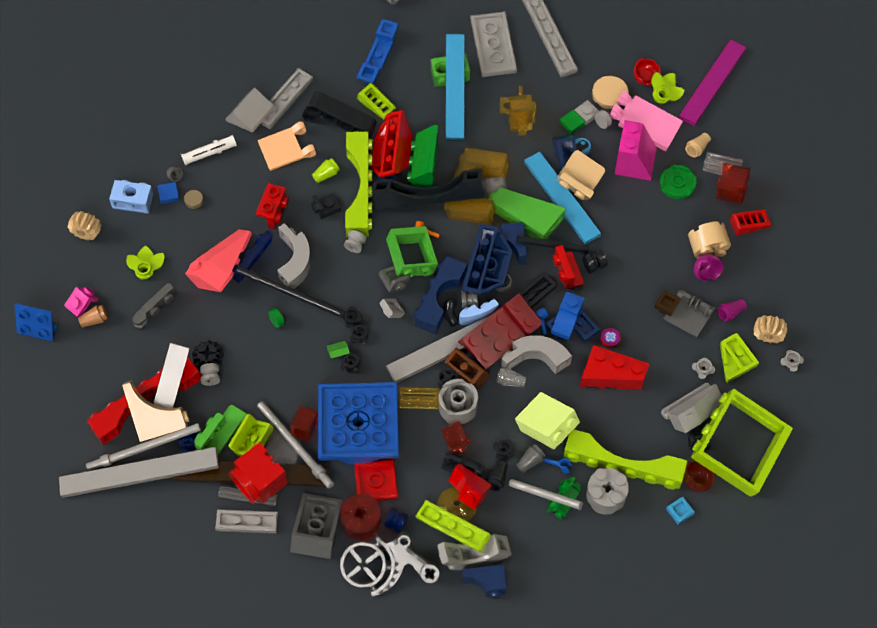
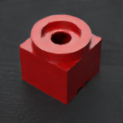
M260 442L234 461L235 468L229 472L235 485L252 504L258 501L263 504L287 485L285 470L278 462H274L272 455H267L269 454Z

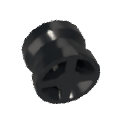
M452 369L442 370L438 375L439 388H443L444 382L458 379L457 373Z

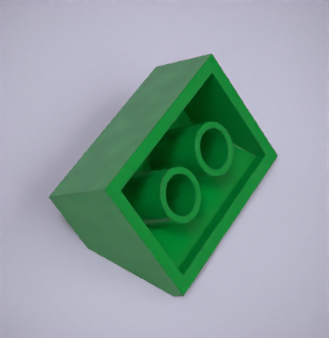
M433 125L416 133V139L412 140L411 151H414V155L410 156L409 167H412V171H408L407 182L411 186H433L438 150V125Z

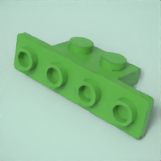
M230 405L223 415L217 412L214 417H210L205 430L200 432L195 438L196 450L216 447L217 454L219 455L241 425L246 413Z

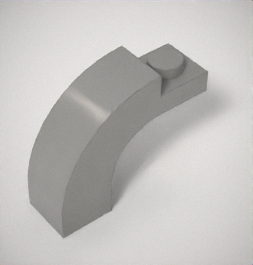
M284 223L278 227L279 234L283 241L292 249L293 256L288 263L277 271L279 280L285 286L295 289L304 281L310 270V248L307 238L302 232L297 235L293 228H288Z
M526 336L513 342L512 351L506 352L502 357L501 367L507 372L526 359H539L545 362L557 374L571 364L572 355L563 345L551 338Z
M491 535L492 537L482 553L464 544L442 542L438 544L439 557L442 564L448 565L450 570L490 565L512 555L508 538L503 535Z

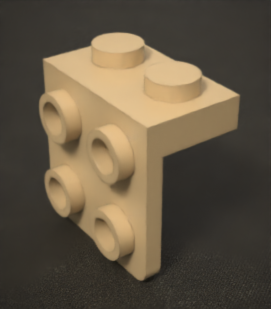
M576 150L561 170L556 181L564 189L573 191L574 195L579 199L588 200L594 194L593 189L601 179L605 169Z

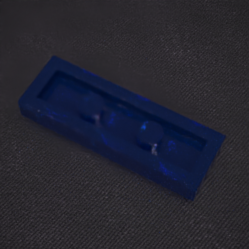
M267 230L264 235L260 234L253 249L249 248L244 255L245 259L241 263L239 262L238 265H235L233 280L238 283L243 280L245 276L236 273L238 267L241 266L250 270L272 243V233Z

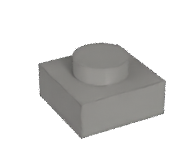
M588 100L574 110L585 121V125L594 120L595 114L599 112Z
M384 298L379 303L388 318H401L405 314L396 298Z

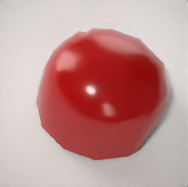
M641 58L636 62L633 70L635 80L644 86L652 85L651 80L656 72L661 74L659 65L653 59Z

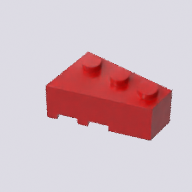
M593 345L581 378L580 388L598 387V389H604L605 387H614L617 389L641 390L648 372L649 363Z

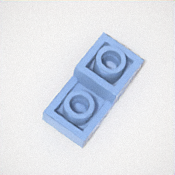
M493 299L490 302L483 303L480 309L475 304L470 308H464L459 315V324L461 326L471 325L487 316L490 317L499 309L498 302Z

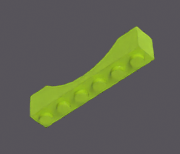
M346 132L347 158L353 163L360 177V188L357 197L345 212L346 237H348V233L351 230L359 231L366 237H369V230L372 229V218H369V213H372V202H369V197H372V186H369V181H372V170H369V165H372V154H369V150H372V139H369L368 132Z
M575 429L569 433L563 456L571 462L579 461L586 463V465L592 468L615 469L629 478L644 479L645 482L650 484H662L668 489H680L687 460L669 455L649 461L624 459L604 449L595 441L591 434Z

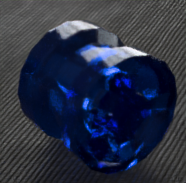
M197 432L178 439L180 447L184 451L190 452L196 449L194 443Z
M392 508L384 526L387 528L392 527L396 532L400 533L406 523L408 514L398 513L397 509Z

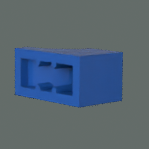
M566 292L559 307L551 334L566 340L570 339L583 310L585 298Z

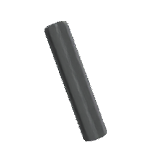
M225 486L219 488V498L250 502L238 488ZM274 494L263 505L276 506L278 495Z

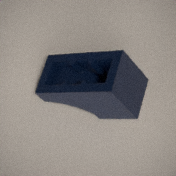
M570 134L552 138L554 153L558 160L560 171L573 152L577 150L575 137Z
M524 223L501 224V232L517 258L518 265L526 264V244L516 243L517 235L525 236Z
M504 565L462 569L463 583L474 584L480 587L485 592V597L490 596L492 599H497L506 595L507 587Z

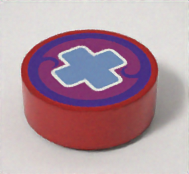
M613 328L605 329L600 339L602 345L606 348L618 346L620 342L619 332Z

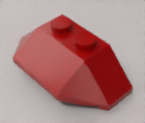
M403 110L387 114L386 120L374 137L371 169L380 178L395 175L409 167L412 133Z

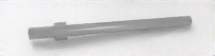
M263 401L258 403L257 407L312 469V474L317 479H320L327 488H331L334 482L327 476L326 470L314 461Z
M197 423L117 453L102 455L100 459L86 463L87 470L90 471L101 466H110L112 462L201 431V427Z

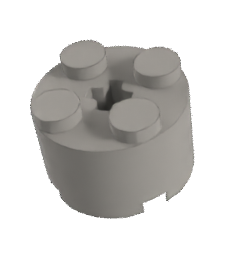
M453 379L446 382L439 392V412L448 424H464L476 416L478 409L477 390L474 385L465 382L463 379Z
M611 468L597 469L590 477L586 491V498L592 506L591 508L604 515H610L620 510L624 506L629 487L626 476Z

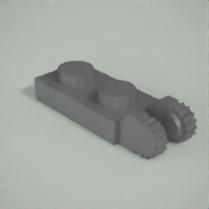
M167 283L135 313L132 322L136 329L142 330L148 324V319L151 316H156L165 303L168 304L173 300L175 292L174 287L170 283Z

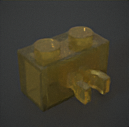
M531 95L509 96L508 120L510 132L519 131V136L527 135L526 130H532V123L535 122L536 103L532 102Z

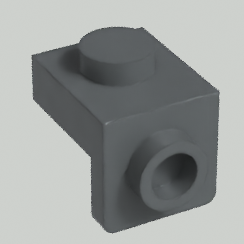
M394 266L380 270L378 274L389 293L402 291L406 288L410 279L408 275L397 277Z

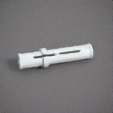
M233 135L219 141L216 139L211 144L181 154L184 164L187 165L216 153L221 154V151L237 145ZM225 143V145H223V146H221V147H218V148H216V149L210 150L211 148L217 147V146L222 145V144ZM207 150V152H205V153H202V154H200V155H197V156H195V157H192V156L195 155V154H198V153H201V152Z

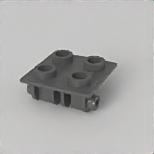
M679 290L677 297L681 299L672 316L665 315L663 320L697 338L715 310V307L687 293L685 290Z

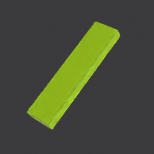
M425 500L415 516L418 520L479 553H482L492 537L490 533Z

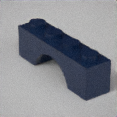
M446 256L444 262L441 261L439 263L438 273L436 277H432L429 284L430 289L428 293H424L421 300L422 305L415 310L413 316L415 327L435 335L444 320V310L437 303L438 297L445 290L460 288L467 273L466 263Z

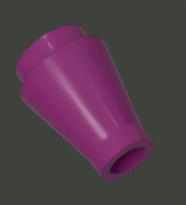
M743 299L721 304L717 312L722 321H732L747 308V304Z

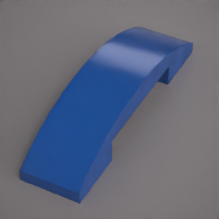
M385 19L381 20L376 32V39L366 62L362 64L356 77L358 80L372 84L376 82L392 49L399 27L398 23Z

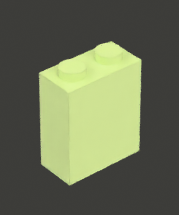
M542 392L515 418L521 432L552 449H555L562 443L566 436L580 423L574 409Z

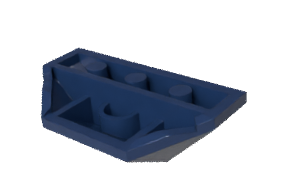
M480 224L462 291L482 295L504 286L513 251L499 227Z

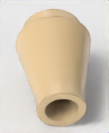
M702 133L700 136L689 141L685 148L687 154L691 157L700 156L710 142V136L707 133Z

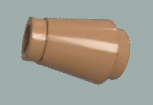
M96 305L78 317L82 328L105 323V320L108 319L103 305Z

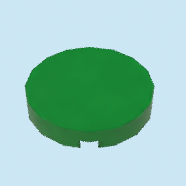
M683 165L670 166L660 176V188L670 198H688L694 193L697 185L695 174Z

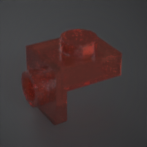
M459 421L440 429L449 451L460 453L468 449L467 445L471 444L470 440L466 438Z

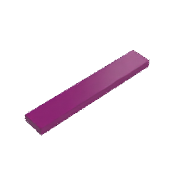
M730 39L680 113L679 119L695 127L745 52V46Z

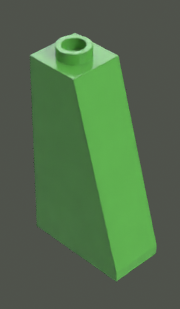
M501 187L496 192H493L488 199L490 211L509 223L523 222L524 232L533 238L547 240L565 218L566 209L561 206Z

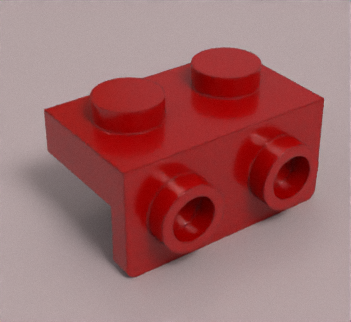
M268 183L256 215L267 219L268 228L275 230L277 224H280L282 221V211L284 208H287L289 203L286 188Z
M563 245L555 247V253L552 255L553 262L558 267L560 281L564 283L566 290L582 286L584 281L573 253H565Z

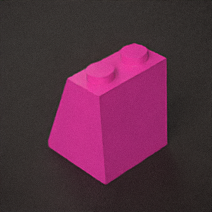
M624 121L615 169L616 175L651 181L657 148L643 123Z

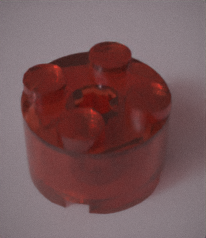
M724 163L721 171L723 174L722 178L719 177L717 182L718 191L716 199L741 204L746 195L750 168Z
M353 495L341 505V525L347 536L358 541H365L377 534L382 523L379 504L371 495Z

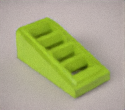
M372 83L365 87L357 96V99L383 120L387 114L392 113L396 109ZM382 102L383 104L378 108L377 105ZM386 106L388 107L385 112L381 111Z

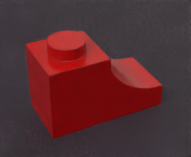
M460 463L455 466L449 482L459 492L458 500L473 510L485 500L492 486Z

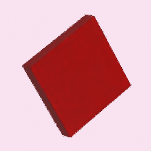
M394 459L354 464L358 503L398 499Z

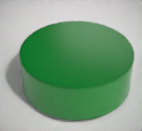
M274 308L268 311L269 318L276 328L284 325V318L278 309Z

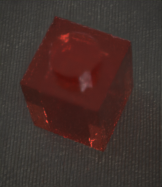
M300 406L290 424V433L294 437L309 442L318 424V412L311 408Z

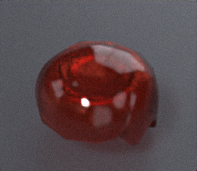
M696 460L688 463L684 472V482L688 488L699 492L709 490L715 480L714 473Z

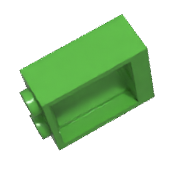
M426 226L391 229L386 240L397 277L406 275L409 277L429 276L433 274L438 262ZM419 243L425 263L405 265L399 245Z

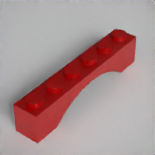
M188 357L178 391H186L201 381L199 371ZM163 369L159 370L152 378L141 382L136 388L144 399L147 400L156 395ZM124 394L119 400L109 403L104 410L94 413L87 420L90 429L102 445L120 435L126 419L131 414L126 395Z

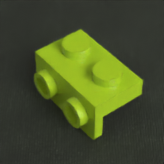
M246 414L229 443V447L237 456L241 457L259 442L264 446L274 427L270 423L256 420L251 414Z

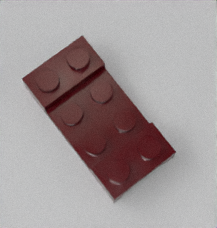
M518 293L459 340L458 343L467 348L477 360L478 365L486 370L512 348L514 341L528 336L543 323Z

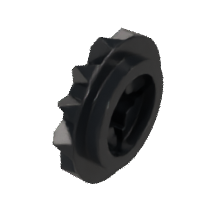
M210 340L206 342L201 341L199 345L194 347L192 358L199 368L208 363L219 365L223 359V350L217 342H211ZM209 349L211 355H209V358H207L206 360L204 354L206 353V350Z

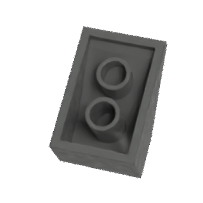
M303 493L292 532L290 552L331 559L343 500Z

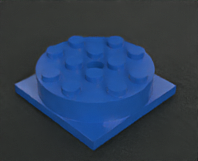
M397 382L318 384V460H339L343 463L354 465L380 459L399 458ZM357 423L363 424L361 427H359V430L358 427L354 426Z

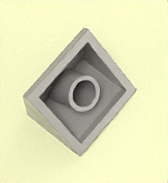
M254 87L225 120L250 132H254L274 109V105Z

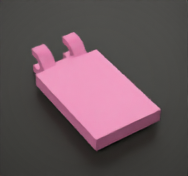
M622 91L617 103L625 106L623 110L615 104L611 110L610 117L619 120L618 126L622 128L625 120L643 123L655 146L666 151L683 121L636 95L632 99L627 92Z

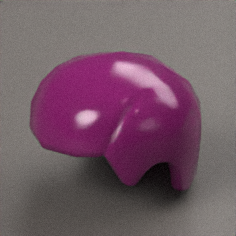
M713 254L700 256L695 261L693 267L695 277L703 282H706V279L716 280L723 271V261Z

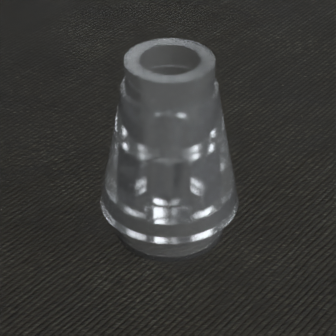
M506 367L504 369L500 368L496 383H499L500 386L524 387L526 376Z

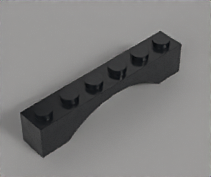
M482 168L464 170L458 177L449 182L429 187L411 186L393 179L377 180L373 183L371 193L376 209L379 210L486 198L487 183Z

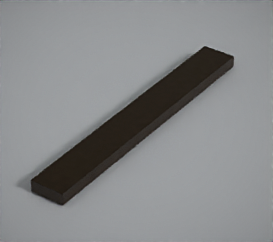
M218 461L219 468L170 477L168 480L234 483L229 472L235 468L234 462ZM280 464L286 472L287 485L326 487L320 479H317L312 474V469L308 465ZM321 465L326 470V474L329 477L330 466Z

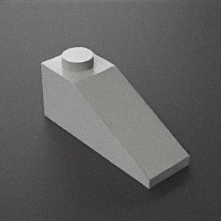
M713 384L667 412L675 430L687 433L700 425L712 414L715 408L720 406L719 399L722 395L717 384Z

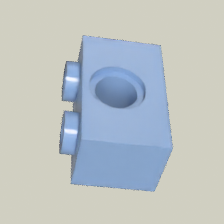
M115 180L109 200L114 209L149 213L154 194L151 185L146 183Z

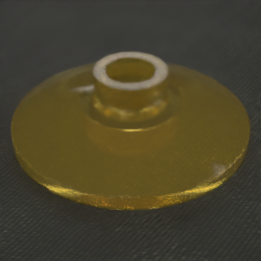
M455 487L445 490L439 496L437 506L467 522L471 521L476 514L477 508L473 510L458 500L459 492ZM455 501H459L461 504L459 506H455L453 503Z

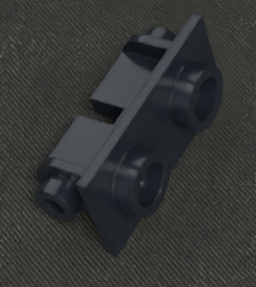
M449 451L444 456V463L441 469L452 473L455 466L460 463L481 477L486 466Z

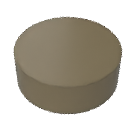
M198 190L188 191L184 196L186 206L190 209L201 207L203 204L201 192Z

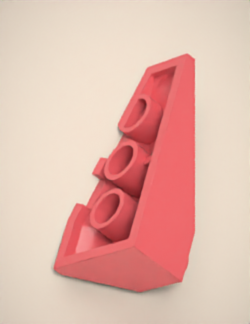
M237 230L192 262L185 274L200 289L222 292L234 275L233 267L239 264V254L245 250L252 232Z

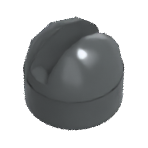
M171 166L167 170V177L174 182L181 180L183 171L177 166Z

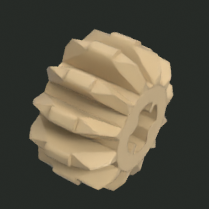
M75 212L68 222L69 231L74 236L86 241L94 240L101 230L100 220L96 219L94 215H90L89 212Z
M763 315L757 318L754 325V335L758 340H763V342H769L770 344L771 342L779 343L784 341L787 334V323L783 319L771 315Z

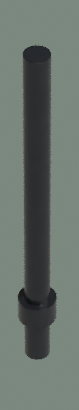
M239 266L236 273L249 278V281L256 284L259 282L340 317V312L344 311L266 278L255 270L252 272Z

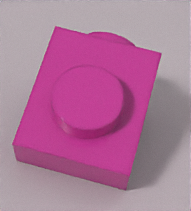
M76 287L64 306L74 315L80 317L89 304L97 302L98 298L89 287Z

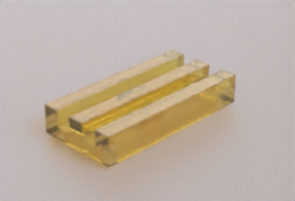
M400 387L399 408L439 409V388ZM404 394H434L435 397L421 395L404 396ZM409 401H428V402H409Z

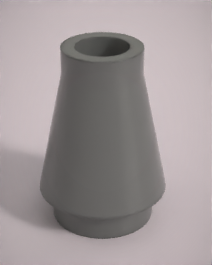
M534 444L532 447L529 446L516 466L522 473H525L542 462L546 455Z

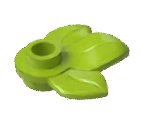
M658 72L653 75L651 84L654 88L653 98L657 103L664 104L669 100L676 101L682 97L684 89L675 87V73H669L663 77Z
M144 246L137 256L127 255L126 263L130 269L135 271L139 279H148L155 270L161 268L165 257L164 253L154 255L147 246Z

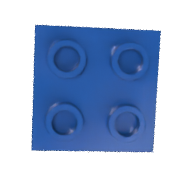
M18 303L14 304L18 334L54 341L53 332L57 331L58 325L52 321V311Z

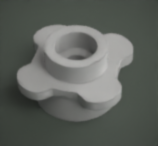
M788 350L785 358H782L780 363L790 368V371L796 372L799 364H802L804 359L799 353Z
M702 358L692 365V369L698 373L700 379H705L707 375L715 373V367L712 366L711 361L707 358Z

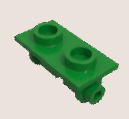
M575 477L564 479L558 487L559 491L557 494L576 499L581 491V485L578 482H574ZM550 500L548 503L549 508L546 512L554 511V515L561 519L566 516L570 506Z

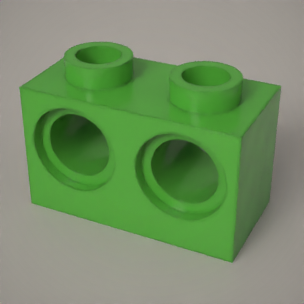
M464 53V82L470 81V69L466 53ZM446 56L431 59V72L435 87L446 86Z

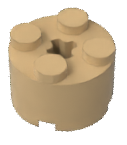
M718 221L698 226L699 230L696 232L692 229L688 233L694 256L697 259L704 254L722 257L727 254L726 250L731 246L724 223L720 225Z

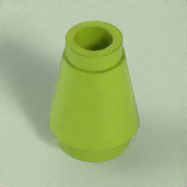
M332 158L326 159L312 174V177L319 183L336 175L340 169Z

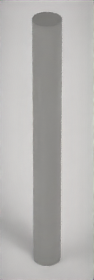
M514 479L509 481L510 487L579 510L582 508L583 503L581 501Z

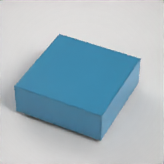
M683 496L666 507V510L677 525L695 513Z

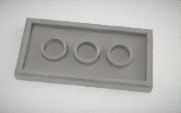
M498 12L471 16L470 20L481 76L488 77L517 73L506 13Z

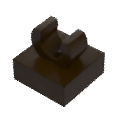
M664 290L656 301L654 308L659 310L660 313L671 317L681 299Z

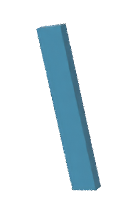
M446 34V139L464 140V34Z
M538 152L525 159L524 164L553 203L566 209L565 219L582 242L586 245L600 237V231L570 191L561 187L559 182L556 181L558 175L543 155Z

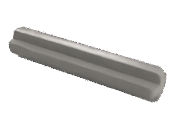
M705 383L662 409L661 414L664 419H670L667 412L710 387V384Z

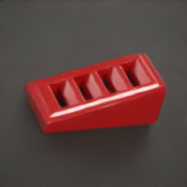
M765 209L735 213L730 218V223L736 236L772 226ZM759 216H762L765 222H761Z

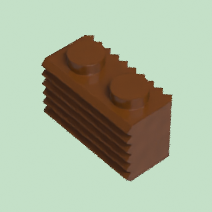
M455 348L445 360L446 365L467 382L474 385L476 389H480L490 377L488 372L458 348Z

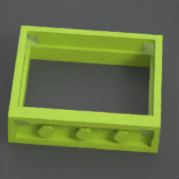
M732 389L728 393L724 392L719 399L721 404L712 412L710 424H706L703 428L701 440L694 444L692 448L694 452L691 458L752 497L759 493L793 428L737 390ZM730 403L776 433L750 482L703 452Z

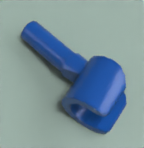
M541 308L535 314L542 321L543 324L540 326L543 336H546L548 333L543 319L547 318L548 314L545 308Z
M544 458L545 463L560 467L564 474L570 473L567 466L573 467L567 458H563L560 461Z

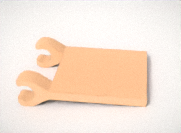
M298 122L291 128L258 140L270 171L316 155L313 145H308L301 150L295 135H301L306 132L303 122Z

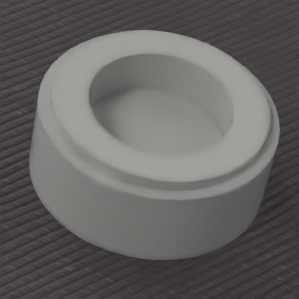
M600 110L595 114V121L602 129H606L612 124V119L606 111Z

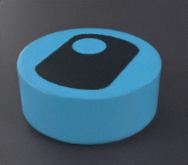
M585 138L575 140L577 150L587 156L591 149L590 142Z

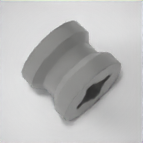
M351 230L348 233V240L345 241L344 247L351 252L360 253L362 251V244L366 241V236L359 231Z
M208 363L200 366V373L202 374L201 384L212 386L220 383V376L218 375L219 365Z

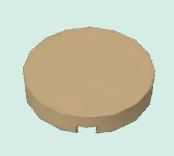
M602 77L593 86V99L599 106L606 109H612L615 104L621 106L617 101L622 91L628 93V87L618 77Z

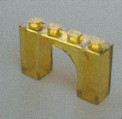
M465 147L464 153L460 155V165L455 170L454 178L458 177L464 170L483 168L484 176L505 179L510 166L508 154ZM469 199L445 202L444 211H446L448 219L491 225L495 206L494 201L491 199Z

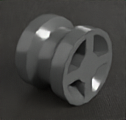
M461 290L462 309L471 307L474 304L478 308L477 294Z

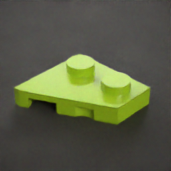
M737 333L721 341L720 349L725 381L727 383L758 366V360Z

